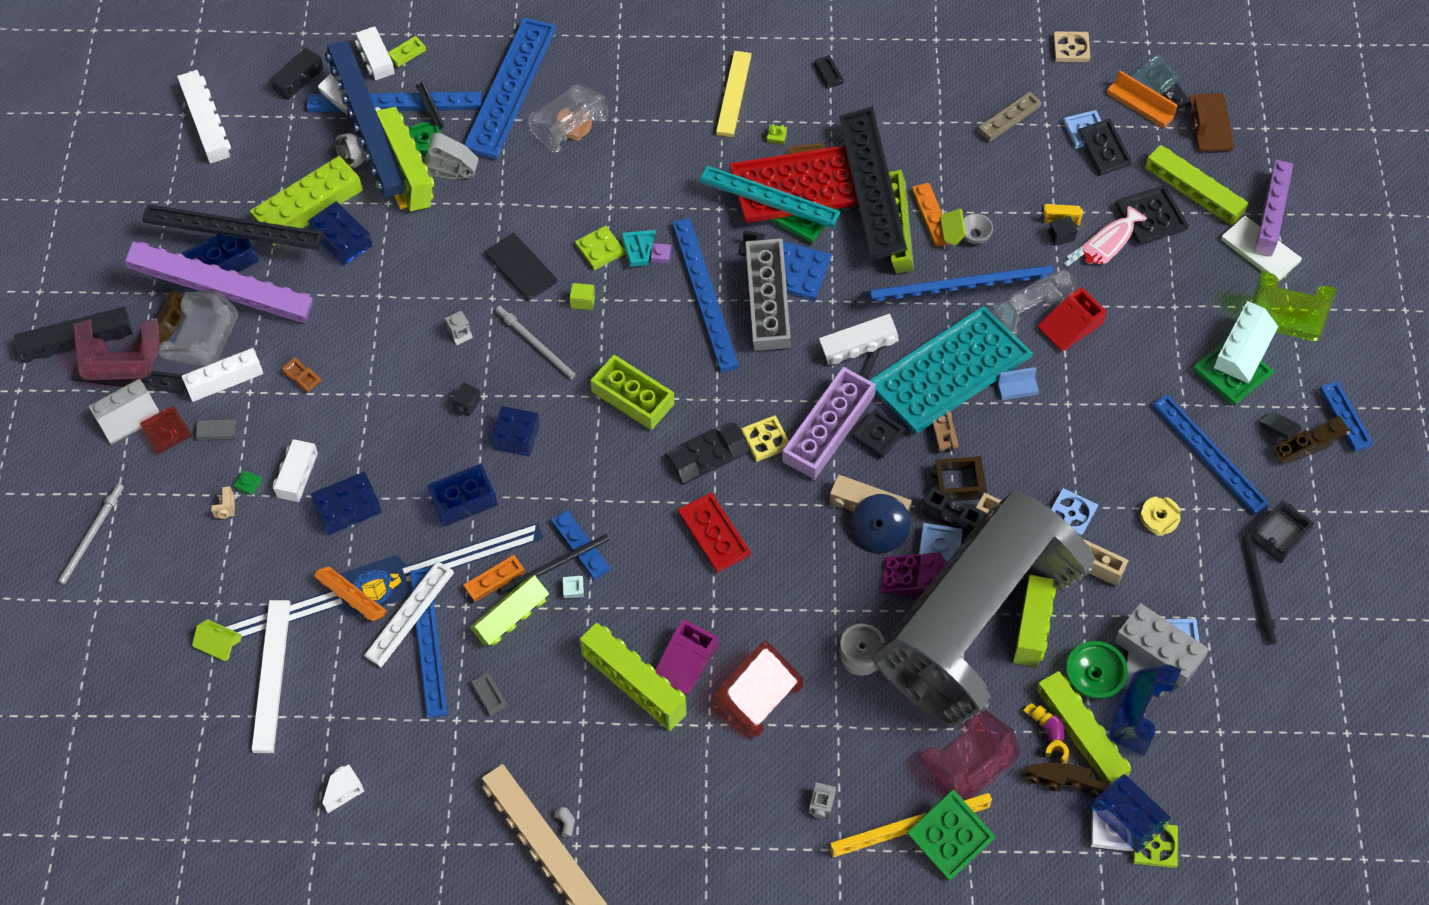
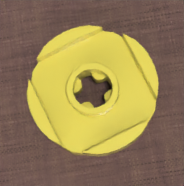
M1152 497L1144 503L1140 520L1149 531L1157 536H1163L1177 528L1180 522V508L1169 498ZM1156 513H1164V518H1158Z

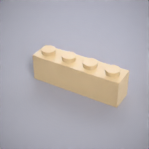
M838 475L830 493L829 503L838 508L849 509L854 513L858 504L865 498L875 494H887L899 499L909 512L912 500Z

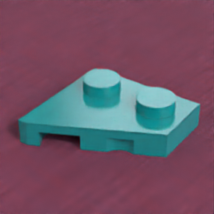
M655 230L622 233L621 240L630 267L647 265L656 233Z

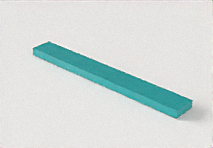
M708 165L700 177L701 183L834 228L840 216V211Z

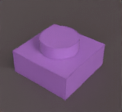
M653 243L651 262L669 264L671 245Z

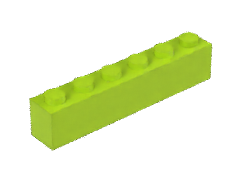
M1160 145L1148 157L1145 169L1229 225L1233 226L1245 213L1248 205L1247 201L1186 162L1183 158L1174 154L1171 150Z
M902 170L889 172L908 249L907 251L891 255L896 274L914 271L906 182Z
M1058 671L1039 682L1036 691L1053 715H1056L1063 722L1064 730L1101 781L1110 784L1108 789L1127 779L1131 772L1130 763L1119 754L1117 745L1108 739L1103 726L1098 725L1094 720L1092 711L1089 708L1086 709L1082 703L1081 696L1070 687L1067 677L1062 676Z

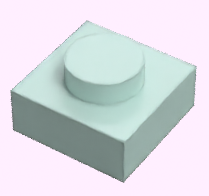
M583 576L563 577L564 598L584 597Z

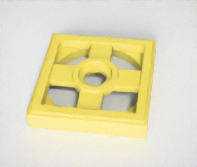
M775 415L741 428L756 462L781 453L789 443ZM765 426H771L776 430H766ZM757 428L759 435L750 439V434ZM764 435H768L770 438L769 440L765 441L762 439V437ZM782 436L781 445L775 447L772 442L773 439ZM764 444L768 450L759 452L754 446Z

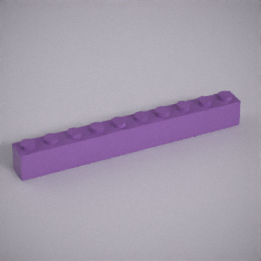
M133 242L125 260L128 269L304 324L307 322L313 305V298L306 293H296L287 287L280 288L268 281H258L252 276L245 277L233 270L226 271L214 264L207 265L198 259L191 260L179 253H169L163 248L149 247L144 242Z

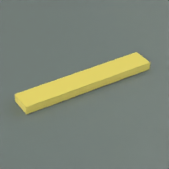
M734 51L716 131L718 136L734 138L751 61V53Z

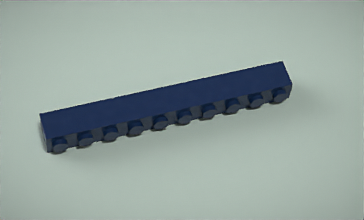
M348 41L328 44L325 59L327 63H330L332 77L336 78L337 90L342 93V102L347 106L348 118L353 121V130L359 136L360 147L364 148V157L366 162L370 164L372 177L376 179V188L378 192H381L383 198L403 194L405 187L404 179Z

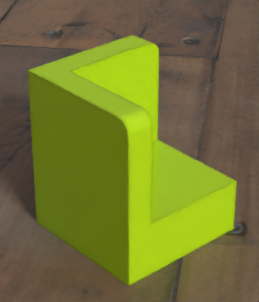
M573 283L570 294L571 308L593 310L595 300L594 285Z

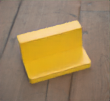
M1044 205V223L1050 224L1051 221L1071 216L1073 222L1080 226L1083 209H1080V206Z

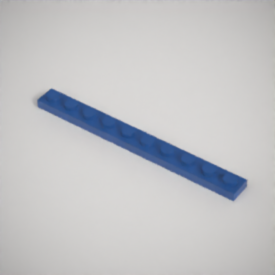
M429 92L437 110H481L482 92ZM369 93L374 107H379L381 110L396 107L398 111H427L419 93ZM308 94V112H343L323 94Z
M687 218L672 222L673 229L720 372L739 369V364L691 220Z

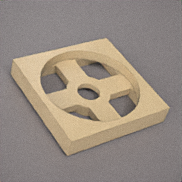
M1054 32L1055 62H1090L1088 32ZM1060 39H1067L1068 43L1058 44V41ZM1075 39H1082L1085 45H1077ZM1069 46H1074L1075 49L1070 50ZM1061 51H1065L1067 54H1069V56L1063 54ZM1077 52H1085L1080 56H1076Z

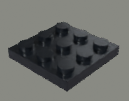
M1165 185L1116 200L1115 205L1123 218L1127 217L1128 206L1134 208L1147 218L1143 221L1134 222L1132 234L1138 245L1188 230L1189 224Z

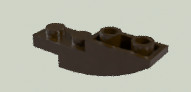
M177 291L170 292L154 320H149L133 348L144 360L150 359L167 342L184 318L182 311L187 301Z
M1339 415L1308 432L1304 430L1290 439L1282 441L1273 446L1272 450L1281 464L1296 461L1332 446L1334 441L1350 434V430Z
M1039 763L1025 766L1022 778H1025L1029 783L1044 785L1051 791L1062 792L1064 785H1066L1073 791H1083L1096 799H1104L1110 785L1090 778L1091 769L1065 763Z

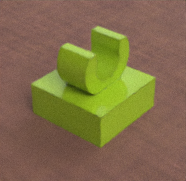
M770 125L767 143L784 145L787 127H784V125Z

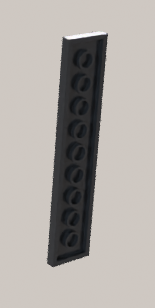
M871 106L841 115L839 119L872 261L907 251L874 108Z

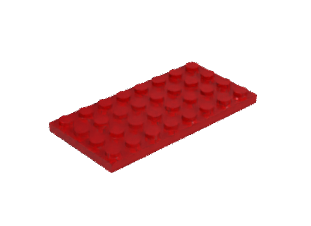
M846 145L734 162L729 165L731 174L832 209L859 205ZM737 195L745 223L793 216V214Z

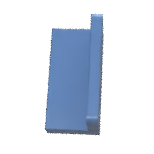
M1036 367L999 373L997 387L1001 401L1038 395L1039 389L1035 379Z

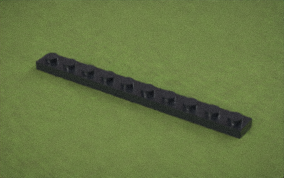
M147 204L142 217L143 223L312 250L320 249L324 237L323 231Z

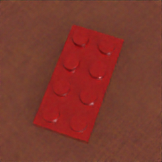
M712 492L678 509V514L716 573L751 556L749 548Z

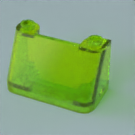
M1261 271L1251 303L1266 309L1278 325L1277 333L1311 341L1318 340L1324 330L1335 297L1336 288L1320 286L1317 288L1315 295L1280 288L1278 287L1279 279L1275 274Z

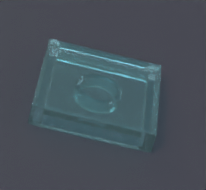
M1159 54L1131 76L1160 95L1180 80V77Z

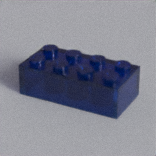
M216 235L181 253L185 258L191 260L198 259L204 264H214L223 270H233L237 273L259 262L256 250L249 239ZM190 288L194 295L201 292L199 290Z

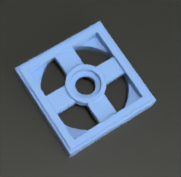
M1063 488L1051 510L1063 514L1064 520L1069 525L1074 521L1082 523L1080 526H1071L1082 537L1098 508V504ZM1067 498L1074 501L1070 507H1066L1060 504V502ZM1081 505L1088 508V517L1079 513ZM1074 511L1076 515L1071 517L1068 515V512Z

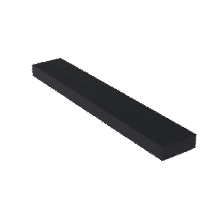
M85 362L77 363L73 375L74 381L125 387L140 379L147 390L183 394L186 387L182 378L184 374Z

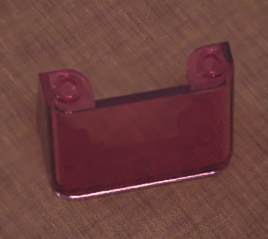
M987 710L980 712L976 717L973 716L968 721L969 730L941 753L937 748L931 747L920 755L922 763L948 791L954 789L963 801L976 796L1010 768L1020 757V748L1014 729Z

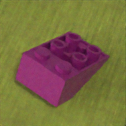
M940 552L886 557L880 592L918 599L947 563V560Z
M683 619L673 634L655 670L656 674L660 677L664 676L670 682L671 687L676 690L679 689L688 696L719 648L718 637Z

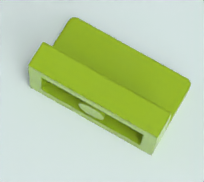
M207 619L197 625L192 646L227 661L232 646L241 641L242 634Z

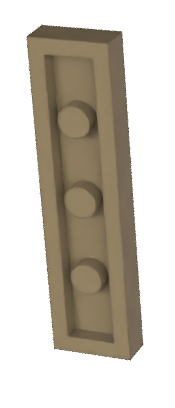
M1028 92L979 126L978 132L991 142L1041 107L1042 102L1031 92Z

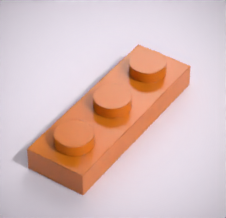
M515 555L464 584V589L475 603L514 580L513 578L524 574L525 570Z

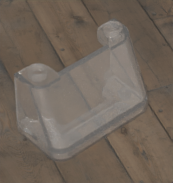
M580 84L574 85L538 111L531 113L528 117V129L555 154L561 150L560 142L567 140V133L590 118L596 121L598 117L602 122L609 118L608 101L600 93Z
M1066 270L1058 271L997 302L993 307V315L1013 334L1018 333L1017 323L1021 319L1018 315L1019 313L1044 300L1049 306L1060 304L1074 292L1077 280Z
M218 290L186 292L181 301V309L187 315V318L175 343L173 344L170 341L162 342L157 354L165 360L203 368L218 361L237 320L238 313L237 309Z

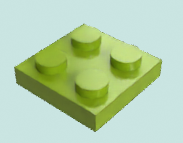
M607 226L575 241L576 247L593 270L625 255V250Z

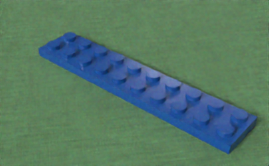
M523 18L464 144L474 154L497 160L555 34L556 25Z
M1039 266L867 290L865 294L866 298H871V301L885 300V296H889L890 299L903 298V294L906 293L907 296L922 295L921 291H925V294L939 293L942 288L943 291L958 290V286H961V289L975 288L977 283H979V286L994 285V281H997V284L1011 283L1013 278H1015V281L1030 280V276H1033V279L1046 278L1049 273H1053V266Z

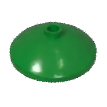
M1090 641L1077 646L1071 652L1066 664V673L1069 682L1079 693L1094 699H1104L1114 696L1123 688L1128 677V667L1125 658L1115 647L1100 641ZM1092 674H1097L1098 677L1095 678L1092 676Z

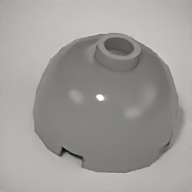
M353 133L341 134L336 137V141L339 140V145H336L337 157L340 156L351 169L360 166L365 161L364 148L360 147L359 136Z

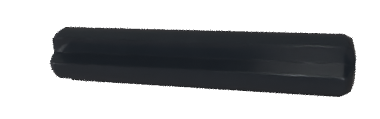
M425 82L416 84L434 126H437L440 130L443 129L445 125Z

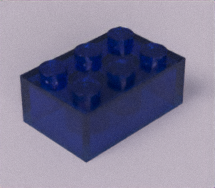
M337 201L308 220L310 230L323 231L324 237L321 244L344 266L373 246L370 233Z
M482 464L427 484L430 498L443 527L498 505L495 491Z
M365 471L310 494L327 535L382 513L380 503Z
M1125 773L1095 799L1091 808L1136 853H1139L1156 838L1171 820V817Z

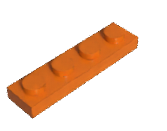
M925 183L913 186L912 193L934 246L949 244L944 241L940 218L943 214L930 184Z
M325 567L316 571L314 577L322 585L329 587L338 597L347 601L352 608L364 614V617L368 620L374 621L385 616L387 610L331 567Z

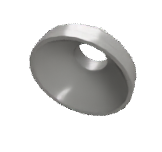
M970 214L963 218L966 231L964 239L966 241L980 244L986 242L991 237L993 225L988 217L981 214ZM977 231L980 233V236L972 237L970 233Z

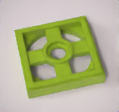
M1135 821L1134 864L1177 868L1178 826ZM1145 829L1151 830V838L1149 840L1139 839L1140 833ZM1160 831L1168 832L1172 837V842H1163L1160 839ZM1152 842H1158L1159 848L1154 849L1151 845ZM1139 848L1148 849L1151 853V860L1146 858ZM1162 851L1172 852L1168 859L1160 861V853Z

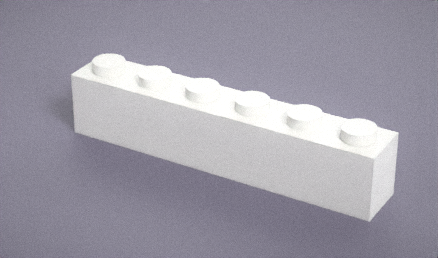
M198 70L177 76L209 162L214 163L229 158L228 150L231 147L228 139L224 140L223 138L226 136L223 126L219 127L218 125L221 124L218 113L214 114V111H216L214 102L209 101L211 98L209 89L204 88V86H207L204 76H200Z

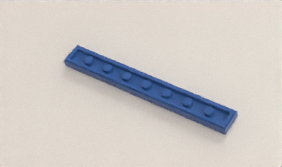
M1168 394L1153 403L1152 407L1253 516L1268 507L1269 502Z
M430 568L410 571L412 592L426 576ZM433 599L416 622L427 719L448 715Z

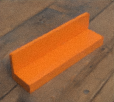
M1122 71L1117 73L1116 81L1107 89L1106 94L1163 129L1175 116L1177 104Z

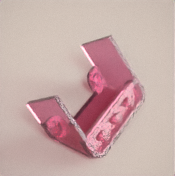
M157 318L141 322L143 340L141 342V352L108 353L107 344L103 339L92 338L91 320L73 324L78 371L83 379H143L151 375L160 350Z

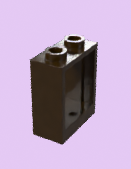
M981 456L936 459L934 467H931L932 479L936 480L934 488L950 495L951 502L981 500L983 494L987 492ZM973 470L975 487L944 488L942 471Z

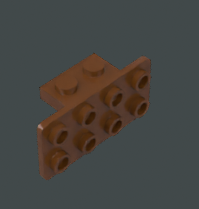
M1191 94L1189 97L1190 114L1193 117V128L1195 129L1199 151H1232L1234 149V141L1224 94Z

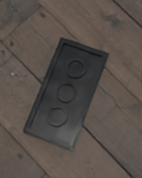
M514 232L485 250V255L527 301H530L557 283V278Z

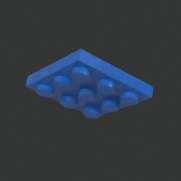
M783 241L787 294L816 301L832 254Z

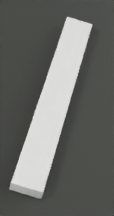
M269 600L252 745L253 753H274L291 604L289 600Z

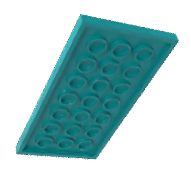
M982 306L869 381L876 384L875 393L917 434L935 420L937 421L941 416L946 415L948 411H952L997 381L999 373L1012 371L1030 359L1033 352L985 306Z

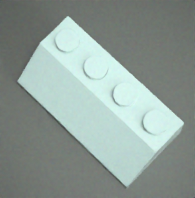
M1247 301L1218 355L1214 366L1215 369L1246 383L1251 381L1278 328V325L1265 308Z

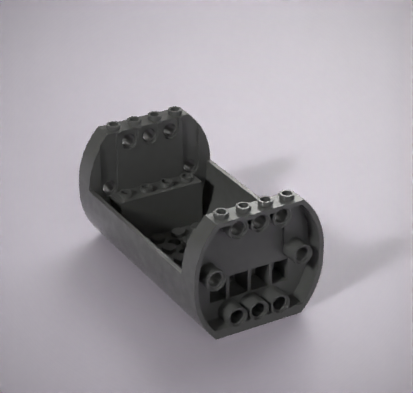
M1013 490L984 515L871 659L884 677L916 706L948 726L962 725L966 720L969 721L973 716L976 717L980 712H984L990 705L988 700L991 696L986 689L987 685L961 656L1021 578L1028 581L1030 575L1054 579L1053 587H1056V592L1059 590L1063 592L1068 586L1071 587L1075 581L1078 582L1083 576H1087L1093 569L1091 564L1095 561V557L1083 538L1058 514L1038 500Z

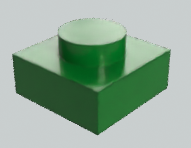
M244 470L234 487L241 492L253 496L262 479Z

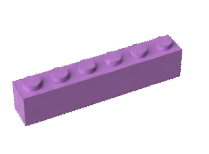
M1275 160L1269 177L1254 252L1272 256L1279 239L1293 163Z

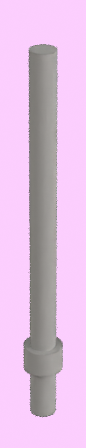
M501 306L496 308L495 311L504 318V322L507 325L515 328L570 379L575 377L576 374L524 328L512 313H508Z
M117 484L112 493L107 495L104 500V506L58 579L60 584L65 585L107 514L117 504V498L124 488L121 484Z

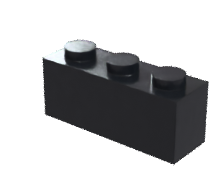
M305 47L270 78L273 90L289 100L304 85L308 84L315 75L322 71L324 67L321 57Z

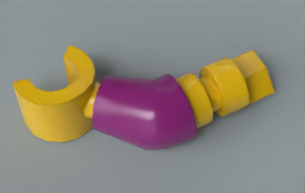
M1032 703L1029 704L1023 711L1035 721H1040V725L1043 726V730L1047 735L1049 745L1046 749V758L1051 757L1052 752L1059 751L1063 754L1060 763L1067 764L1069 750L1066 744L1063 743L1065 727L1063 722L1056 715L1046 713V710L1041 705L1036 707Z

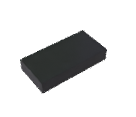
M830 55L814 60V65L827 89L843 84L844 80Z
M1274 411L1259 421L1261 427L1287 440L1302 430L1300 424Z

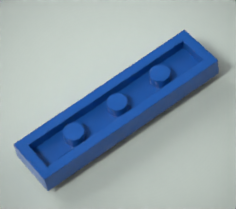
M1336 381L1321 386L1319 391L1333 416L1337 417L1340 415L1350 430V434L1345 437L1353 451L1356 452L1371 447L1373 442L1339 382Z
M568 510L551 519L553 526L571 550L590 542V539ZM596 548L577 557L593 580L611 571L610 566Z

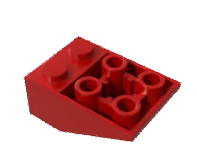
M1081 287L1062 301L1037 328L1063 352L1104 324L1107 311Z

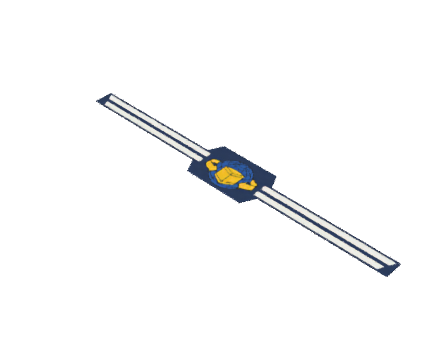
M538 523L410 565H407L396 555L341 573L340 575L380 606H384L408 598L411 595V570L431 569L436 561L450 569H454L544 538ZM331 590L291 603L288 623L336 607L348 617L360 614L361 612L352 608L347 601L338 597ZM268 611L224 625V627L242 634L241 639L266 631Z

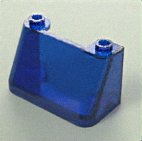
M1167 664L1139 669L1134 673L1109 732L1110 739L1114 743L1143 756L1146 755L1156 729L1153 722L1143 718L1152 696L1158 698L1162 692H1172L1182 669Z

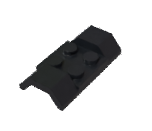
M730 422L682 443L680 447L666 453L665 457L672 462L678 472L681 483L684 485L750 453V449L738 425Z

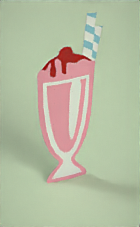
M1128 206L1126 218L1116 220L1104 227L1082 247L1066 256L1069 260L1064 264L1069 266L1083 254L1086 256L1085 261L1089 264L1107 263L1128 241L1133 231L1134 222L1143 221L1147 218L1134 208Z

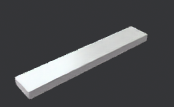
M436 561L364 656L379 667L384 665L453 575V570Z

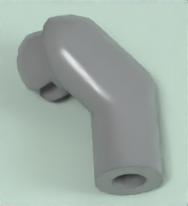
M557 808L555 810V817L559 820L561 819L564 823L561 835L571 838L575 818L568 808Z

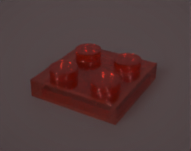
M174 405L139 423L157 454L192 437L190 430Z

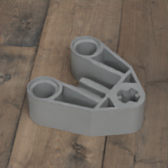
M434 133L431 136L428 153L423 164H426L429 176L462 179L475 175L478 157L465 145L444 134Z

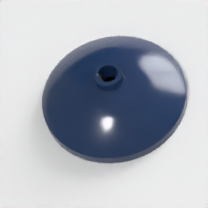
M871 495L862 500L853 513L852 530L854 536L864 548L870 551L884 553L895 550L904 543L910 532L911 520L907 508L899 499L891 495ZM879 519L883 521V525L881 527H878L876 525V522Z

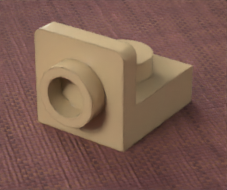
M230 486L222 487V495L219 496L220 505H212L211 511L215 518L225 519L229 516H235V496Z

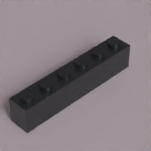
M124 306L14 334L17 354L22 362L81 347H88L100 342H107L116 338H124L132 335L133 332L128 312Z

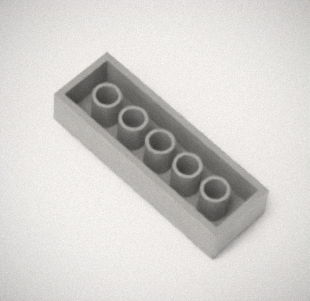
M783 239L747 241L746 252L754 351L791 348Z

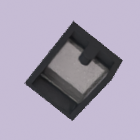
M1282 500L1255 528L1251 536L1252 541L1282 564L1298 544L1309 535L1315 523L1297 511L1291 504Z

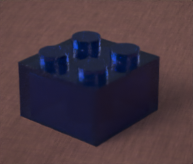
M501 406L491 437L493 450L530 457L540 426L539 414Z

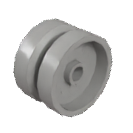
M855 624L846 629L842 634L839 650L840 662L844 669L851 674L859 676L870 675L877 671L878 668L871 657L884 642V637L880 631L867 624Z

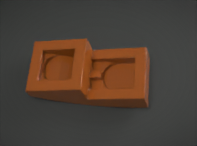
M296 357L281 368V371L307 393L322 381L309 367L306 368Z

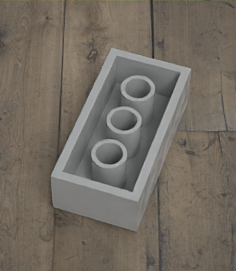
M1141 603L1118 631L1115 643L1182 688L1203 662L1209 651V648Z

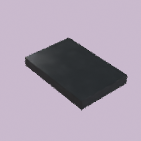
M1110 118L1078 129L1077 132L1099 176L1132 164V160Z

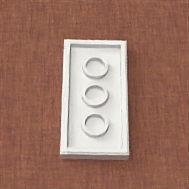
M1244 216L1221 237V240L1278 283L1301 262L1302 258L1280 241H1278L1272 256L1254 252L1259 226Z

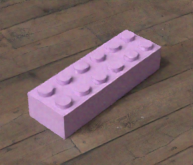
M843 367L783 449L782 462L815 480L875 396L876 384Z

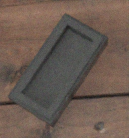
M236 420L197 421L196 438L197 440L235 439L237 422Z
M489 672L471 681L473 689L490 717L508 707Z

